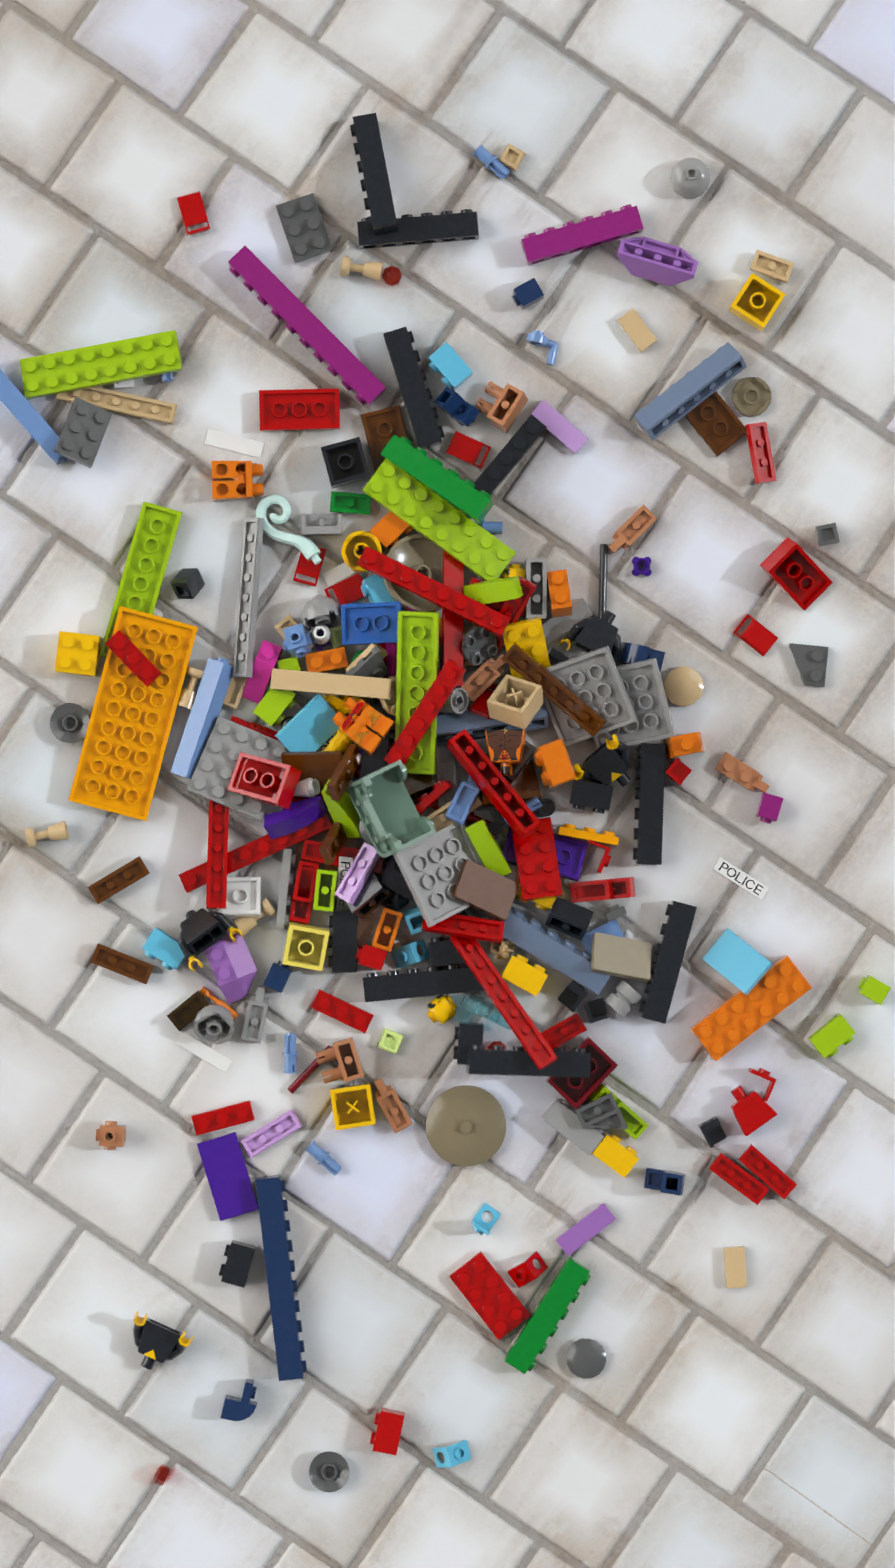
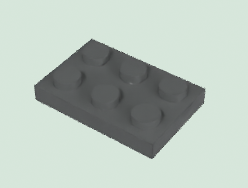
M313 193L276 205L295 263L333 251Z
M75 397L53 452L91 468L113 413Z

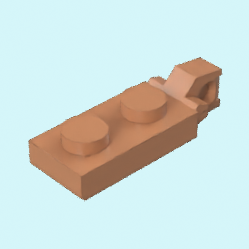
M643 504L612 536L615 541L608 549L614 554L620 547L624 550L630 547L657 520L655 515Z
M503 654L495 661L492 658L487 660L463 683L461 688L467 692L472 703L504 672L501 668L506 663L501 659L504 656Z
M727 752L724 753L715 767V770L747 790L754 792L757 788L766 793L769 788L768 784L761 781L763 776L759 772Z
M382 1078L375 1080L374 1083L378 1089L375 1092L376 1099L395 1134L412 1125V1120L391 1084L386 1086Z

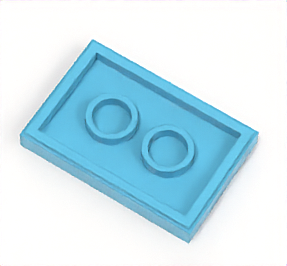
M317 694L275 737L289 752L317 751L339 729L332 720L336 712L321 695Z
M728 928L702 958L746 995L750 993L773 965Z

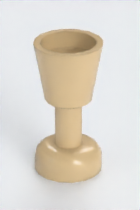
M343 256L341 276H348L350 271L363 273L365 277L381 281L383 262H365L364 265L351 263L350 257Z
M188 666L187 674L191 678L187 689L184 688L179 697L178 706L192 709L197 694L195 688L198 679H202L204 671Z
M65 820L49 826L48 830L35 832L33 828H25L29 848L35 847L37 840L45 838L50 840H69Z
M267 898L262 901L261 917H238L233 920L243 936L257 925V920L266 914L270 917L277 915L276 910Z

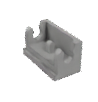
M342 513L301 515L302 536H342Z

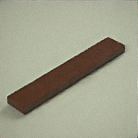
M514 643L501 658L524 679L541 685L543 695L591 736L594 737L606 724L607 720L518 644Z

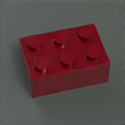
M588 1036L577 1048H585V1052L591 1053L590 1078L548 1077L546 1079L575 1109L618 1066Z

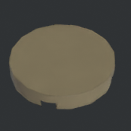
M759 377L741 379L732 390L731 399L733 406L737 412L744 416L755 417L761 415L771 403L770 387Z

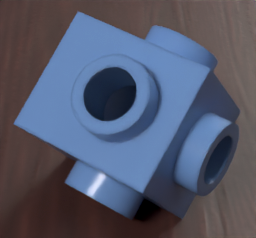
M302 623L283 629L285 640L282 641L286 652H290L293 658L304 657L307 653L312 652L310 647L313 644L310 632H306Z

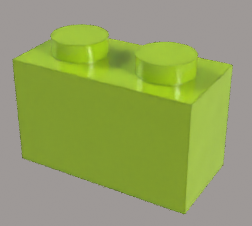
M269 689L253 713L270 726L274 727L275 724L279 726L285 718L283 713L287 708L291 710L297 702L295 699L297 695L289 690Z
M317 869L313 910L331 912L336 910L337 896L334 894L338 889V871Z
M838 1013L807 1039L823 1058L827 1056L831 1058L838 1052L837 1048L842 1044L847 1045L854 1039L853 1035L856 1032L844 1017Z

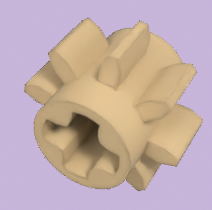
M504 937L502 938V943H489L490 953L496 954L495 959H509V955L514 952V943Z

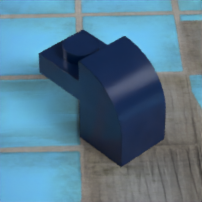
M447 386L434 401L448 416L462 426L468 427L480 413L475 406L466 402L457 392Z
M621 642L622 651L617 662L629 664L656 658L659 671L661 672L665 652L643 645Z
M646 1168L644 1188L659 1190L662 1193L683 1195L686 1174L670 1170Z
M246 1379L242 1398L226 1395L221 1418L231 1421H242L253 1414L258 1403L250 1400V1398L254 1399L257 1387L253 1386L254 1380Z

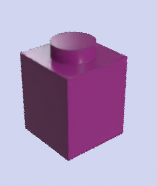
M765 792L762 793L756 816L760 817L759 821L771 824L772 821L776 822L783 798Z

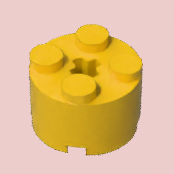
M356 531L345 539L341 550L342 557L346 566L357 573L369 572L357 566L361 557L360 554H356L359 552V548L362 547L365 550L367 546L382 554L381 544L373 534L366 531Z

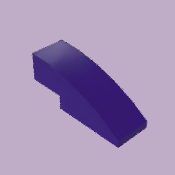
M322 796L292 802L289 810L283 809V811L264 815V828L271 840L279 838L319 819L328 812V807Z

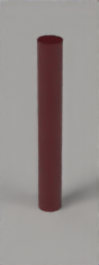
M328 1045L324 1050L329 1049V1048H332V1047H331L330 1045ZM325 1056L316 1058L287 1089L293 1094L320 1066L317 1060Z

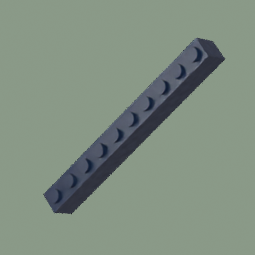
M281 1175L258 1177L255 1180L279 1381L302 1379L304 1373L307 1372L306 1360L302 1361V1353L305 1352L304 1340H300L299 1332H302V1322L297 1319V1312H300L299 1300H295L294 1292H298L297 1280H293L292 1272H295V1262L290 1259V1252H293L292 1240H288L287 1232H291L290 1220H286L285 1212H288L287 1199L283 1200V1192L286 1191L285 1179L281 1180Z

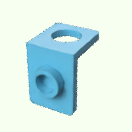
M424 939L391 950V955L397 969L430 957ZM418 945L422 948V956L417 953Z
M484 1203L471 1221L472 1225H474L473 1229L480 1235L485 1233L488 1236L490 1229L500 1217V1213L487 1203ZM484 1211L492 1212V1221L484 1222L481 1218Z
M462 1440L447 1447H435L432 1449L437 1468L453 1467L471 1460L467 1440ZM439 1452L444 1455V1463L439 1458Z

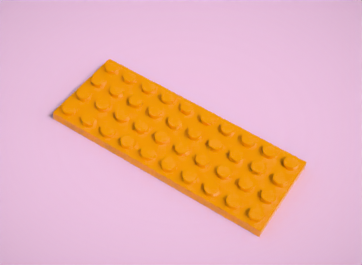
M120 606L112 636L121 630L162 674L147 687L108 649L68 801L147 821L198 627Z

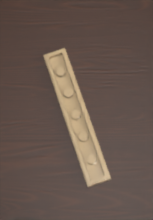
M100 387L56 394L57 400L73 403L74 398L78 397L104 410L172 425L177 409V404Z
M272 668L270 689L389 699L391 679Z

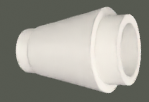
M322 624L315 626L311 632L312 640L317 644H326L331 638L330 629ZM323 630L324 635L321 637L317 636V631Z
M310 777L298 782L293 796L315 797L320 792L319 781Z

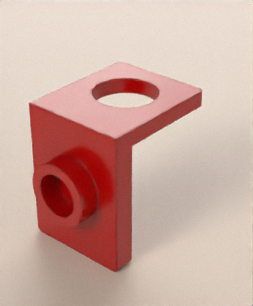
M587 840L588 843L605 850L596 871L601 874L603 867H608L612 856L608 855L611 848L592 840Z
M749 1068L748 1071L770 1081L763 1097L764 1101H768L777 1079L769 1076L771 1072L759 1068L758 1071Z
M536 1251L526 1261L510 1269L508 1274L517 1287L520 1288L538 1278L548 1266ZM534 1259H536L539 1262L540 1269H536L534 1267Z

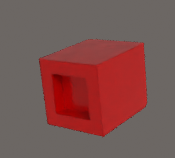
M677 757L667 768L665 775L680 786L692 770Z

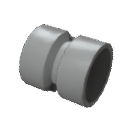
M455 687L439 713H464L469 704L467 692L463 688Z
M622 980L616 987L617 992L611 993L605 999V1002L624 1018L631 1010L630 1005H635L642 996Z

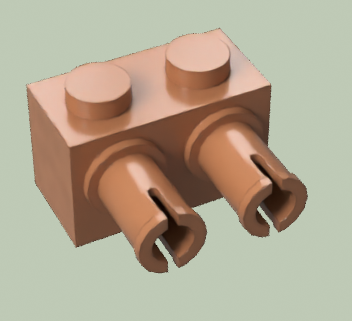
M490 381L488 383L490 387L486 386L485 393L497 398L495 404L491 405L479 398L477 400L479 404L475 403L474 406L481 413L487 415L486 417L492 426L508 433L528 402V399L523 391L508 383L503 389Z
M353 1037L334 1042L332 1048L315 1052L316 1058L325 1056L317 1060L319 1065L335 1059L339 1062L338 1067L321 1072L322 1077L331 1075L323 1079L325 1084L339 1079L348 1082L365 1076Z

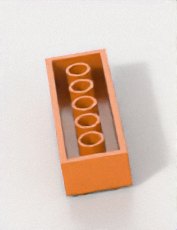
M562 739L537 748L533 760L537 768L541 767L543 773L540 775L544 787L548 786L549 789H552L576 778Z
M785 955L770 967L748 995L739 990L690 1029L711 1057L717 1061L812 989V987L791 959Z

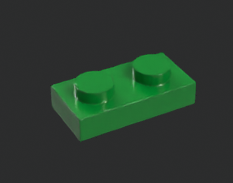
M331 491L330 512L370 515L371 497L367 494Z

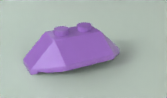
M647 237L621 239L617 252L618 258L631 275L667 286L693 279L698 265V261L693 259L684 249Z
M226 931L227 935L206 949L205 954L218 985L228 1004L248 996L257 973V968L244 937L242 938L240 934H234L233 937L237 941V943H234L230 938V933Z

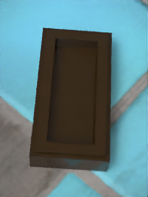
M198 990L168 1014L167 1017L178 1031H181L196 1018L197 1013L202 1008L210 1004Z

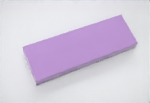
M544 399L531 413L547 427V431L574 454L588 440L584 434Z
M365 842L363 843L334 895L353 905L380 858V855L373 846Z
M291 1109L240 1142L250 1158L301 1128L302 1124Z

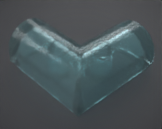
M468 994L463 998L460 1004L461 1007L511 1030L493 1003L472 994Z

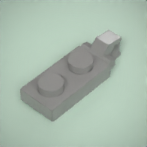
M258 986L256 996L251 995L241 1040L261 1044L269 1007V999L264 998L267 987Z

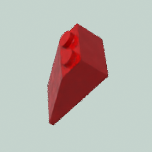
M789 537L759 565L804 611L833 583L805 551Z
M240 752L227 790L289 810L302 772L287 764Z

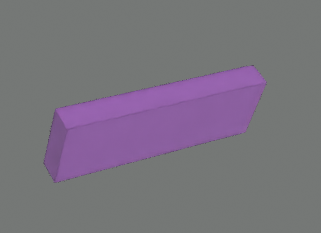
M602 1203L559 1236L556 1241L569 1256L616 1220V1218L606 1205Z

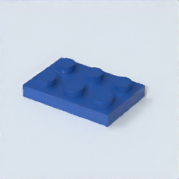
M401 602L341 604L342 645L397 643L398 611H402Z

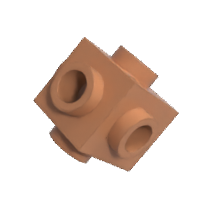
M105 1121V1124L100 1125V1129L96 1130V1141H99V1146H104V1150H116V1147L125 1146L126 1125H117V1121ZM108 1133H112L113 1138H110Z

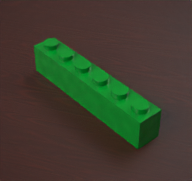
M393 435L381 452V456L394 463L442 499L480 524L494 505L490 499L492 496L484 490L480 492L474 488L475 485L468 479L463 481L458 478L459 474L453 469L449 468L446 470L443 468L441 461L435 457L432 459L427 457V452L417 446L415 449L410 445L411 442L404 436L399 438Z
M571 1257L567 1258L504 1358L506 1363L523 1374L527 1370L531 1372L537 1362L534 1359L538 1353L542 1354L547 1347L546 1340L549 1336L553 1337L556 1333L558 1321L560 1319L564 1320L569 1312L567 1307L570 1302L575 1303L580 1295L578 1292L581 1285L585 1286L591 1276L589 1275L590 1270Z

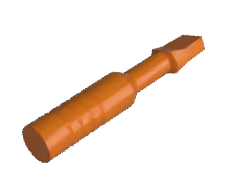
M204 986L202 987L200 992L205 997H209L216 1005H221L228 1009L234 1020L239 1014L224 1001L216 998L209 989Z

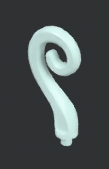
M276 494L262 498L256 508V518L264 519L263 533L275 541L297 547L307 561L312 560L315 565L319 564L322 561L319 557L321 551L310 539L301 535L279 531L273 528L266 518L268 507L278 504L283 508V513L281 515L271 513L269 515L270 520L275 524L285 523L291 515L289 502L284 497Z

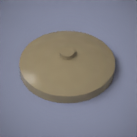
M414 534L402 538L387 553V557L442 583L443 549L422 534ZM383 579L389 595L395 602H401L403 608L419 612H436L442 609Z
M461 1085L444 1091L432 1103L427 1114L426 1133L431 1147L442 1159L458 1166H474L487 1161L499 1150L506 1134V1118L500 1103L488 1091L476 1086Z

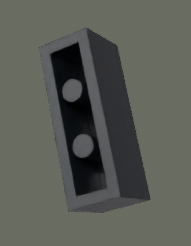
M334 911L333 916L329 915V928H333V936H329V948H332V956H328V968H332V972L356 973L358 916L352 912Z

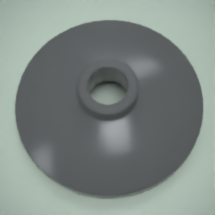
M62 704L51 715V731L62 742H78L86 735L90 717L87 711L78 704ZM69 720H74L75 724L73 727L68 726Z
M322 1452L310 1464V1480L321 1491L335 1492L346 1484L349 1478V1465L345 1458L336 1452ZM326 1468H333V1473L328 1474Z

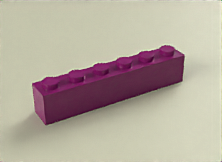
M625 205L620 208V211L612 212V210L602 212L601 216L596 218L588 216L581 219L582 222L574 224V221L563 224L562 228L555 229V227H550L543 230L544 233L538 235L536 233L525 235L524 239H521V245L527 265L530 266L642 233L644 228L637 206Z

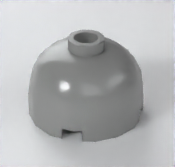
M685 158L679 161L673 167L670 175L672 189L676 194L685 199H695L703 195L710 182V172L706 164L696 158Z
M324 595L313 596L302 610L304 628L311 631L310 627L314 628L321 624L326 625L329 629L338 625L337 621H341V610L338 603L329 597H324Z
M208 1005L197 1013L194 1021V1033L202 1042L208 1044V1041L215 1042L214 1044H222L231 1039L233 1035L234 1019L230 1011L224 1006Z

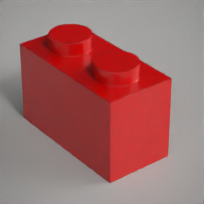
M365 943L363 947L360 946L358 948L356 958L359 959L358 964L381 971L388 951Z
M382 1407L380 1413L376 1412L374 1424L377 1425L376 1433L372 1432L370 1444L373 1445L372 1451L391 1455L397 1454L405 1412Z

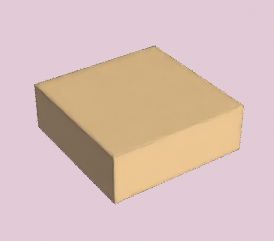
M508 143L498 161L516 172L526 153Z

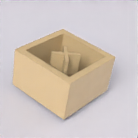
M506 674L487 700L490 718L524 730L544 703L541 685Z

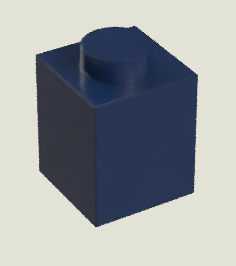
M535 278L513 289L514 295L512 299L517 307L521 306L522 310L544 298V294Z
M280 960L278 964L273 962L263 985L282 993L292 973V970L289 969L290 965L282 964Z

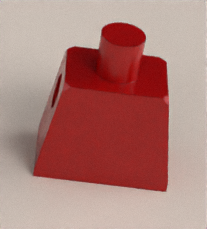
M741 1085L731 1091L736 1102L730 1107L746 1137L777 1115L754 1090L746 1094Z

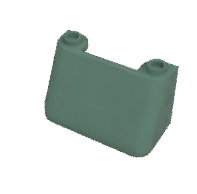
M401 759L349 784L347 787L349 797L377 853L382 858L399 852L436 833L433 821L426 816H419L403 783L407 778L408 771Z

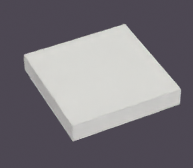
M261 877L227 878L226 909H220V912L226 917H261Z

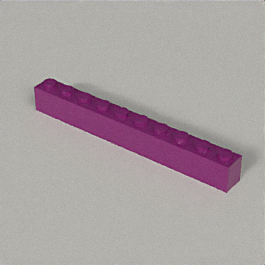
M246 246L228 261L229 271L236 278L240 276L245 281L243 285L250 292L254 290L259 295L257 299L264 306L268 304L273 309L271 311L273 316L277 320L282 319L286 323V329L291 334L296 333L300 337L299 342L306 349L310 347L315 352L313 356L320 363L324 361L329 366L327 370L334 377L338 375L343 380L341 384L348 391L352 389L357 394L355 398L362 405L366 403L370 407L386 391V387Z

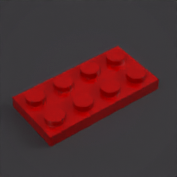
M339 388L259 390L260 431L340 429Z
M551 817L539 818L538 820L541 823L538 829L524 840H521L511 827L522 901L563 896Z
M481 1251L449 1275L498 1340L531 1316Z

